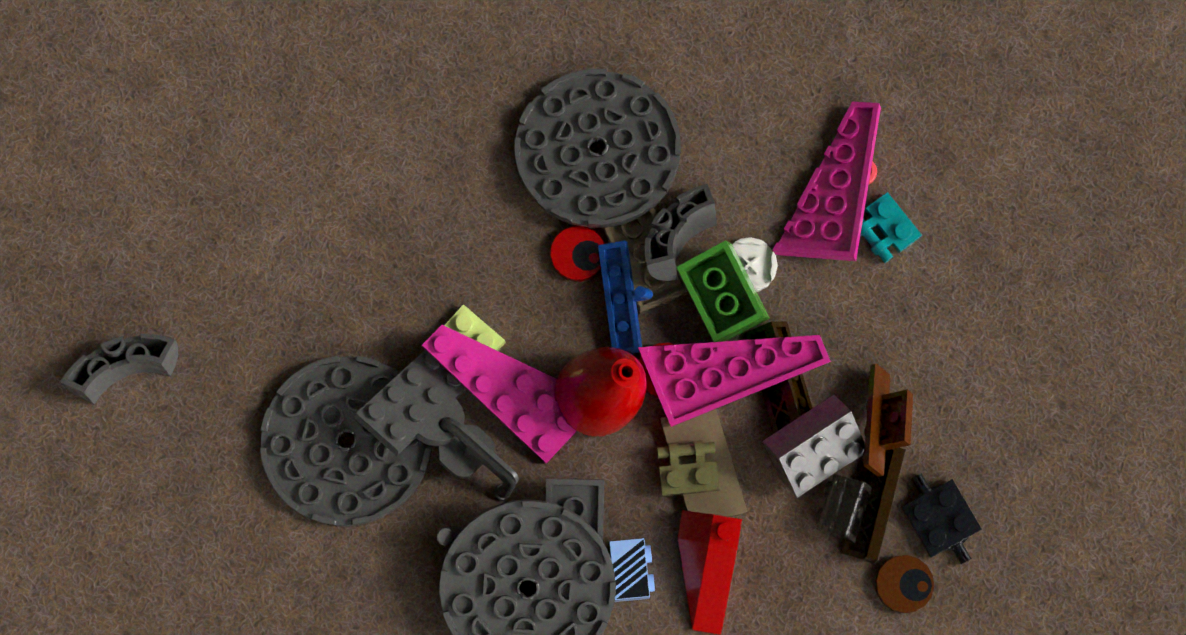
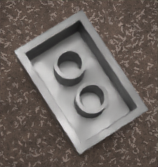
M835 395L763 440L781 481L797 498L862 456L865 450V442L851 410Z

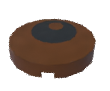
M909 555L895 556L886 561L877 573V595L881 602L892 611L898 613L916 612L926 606L932 597L934 590L933 575L928 566L916 557Z

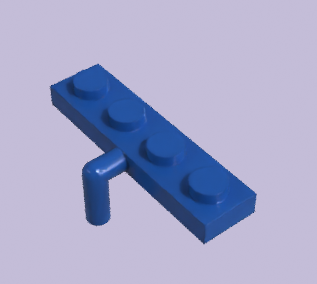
M627 241L598 245L611 345L630 354L640 353L638 347H642L636 302L651 299L653 292L651 289L638 286L634 291Z

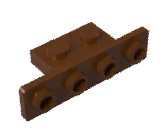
M878 364L870 365V376L868 377L867 421L864 429L865 450L862 458L864 466L879 477L884 475L885 451L911 445L913 393L908 389L889 393V373Z

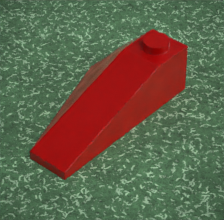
M685 510L681 512L677 540L692 630L719 635L722 633L742 519Z

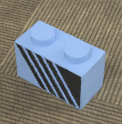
M644 538L610 541V558L616 582L615 602L649 599L650 592L655 591L654 575L648 574L647 563L652 562L651 546L645 545Z

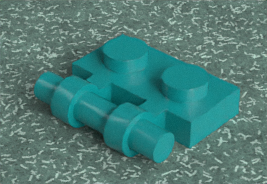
M888 192L865 209L870 219L867 221L863 219L860 237L863 236L872 247L870 250L875 256H879L884 263L893 258V255L887 249L891 245L900 253L922 236ZM877 226L886 238L880 240L872 228Z

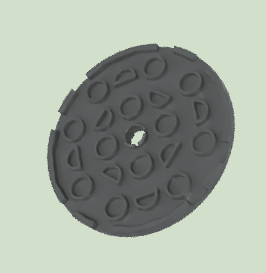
M587 69L564 75L552 81L541 90V93L531 103L529 102L519 120L514 151L521 181L529 195L542 209L569 224L588 228H607L622 225L643 216L662 200L677 174L681 153L679 128L670 107L661 95L646 86L644 81L626 73L607 72V69ZM595 142H600L606 147L600 155L590 150V146Z
M334 356L321 359L303 367L287 379L278 389L263 418L260 453L271 485L278 495L295 511L311 520L327 525L358 526L389 515L403 505L416 491L427 471L432 445L424 444L415 438L396 456L354 419L356 412L399 374L397 370L368 357ZM344 433H351L354 436V443L350 448H343L339 445V438Z
M541 500L509 501L491 507L473 518L462 528L450 545L443 562L440 577V599L443 615L453 635H602L608 625L616 596V582L612 560L597 532L583 518L571 510L558 504ZM531 580L535 582V592L531 595L523 594L519 589L522 581Z

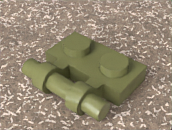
M703 440L694 441V444L677 445V443H668V446L657 447L658 459L669 458L670 466L659 467L662 497L720 490L717 461L705 462L704 454L715 453L714 442L703 443ZM695 455L696 463L679 465L680 456Z

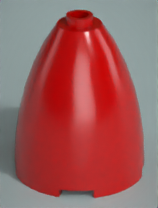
M614 347L591 349L579 354L562 368L555 384V401L558 402V406L566 418L567 424L576 431L595 437L612 434L626 426L641 408L647 389L646 374L639 360L629 352Z

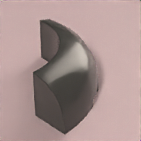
M708 184L695 187L677 196L676 202L667 209L663 208L651 223L652 228L648 238L646 237L645 260L650 275L657 280H678L676 262L684 245L696 234L717 225L715 203Z
M156 334L114 338L102 343L100 348L88 356L84 354L66 372L60 383L78 397L95 405L108 387L126 376L152 372L171 377L178 359L179 347L175 339Z

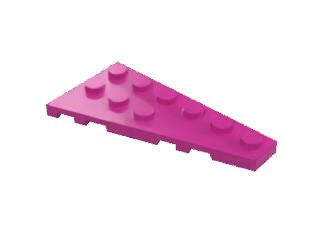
M852 102L837 129L836 137L831 146L828 145L821 165L813 173L797 203L798 207L792 219L788 220L784 227L785 232L779 243L776 242L772 250L776 255L856 261L881 111L879 103Z
M441 325L423 343L422 347L545 464L576 432L575 429L567 424L566 418L558 406V402L555 401L556 378L444 325Z
M820 335L638 347L671 427L831 362Z

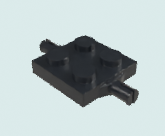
M922 473L913 477L912 480L920 494L914 501L903 506L902 509L929 556L932 558L942 551L953 549L960 564L972 559L963 543L969 536L982 530L953 479L941 486L930 488Z

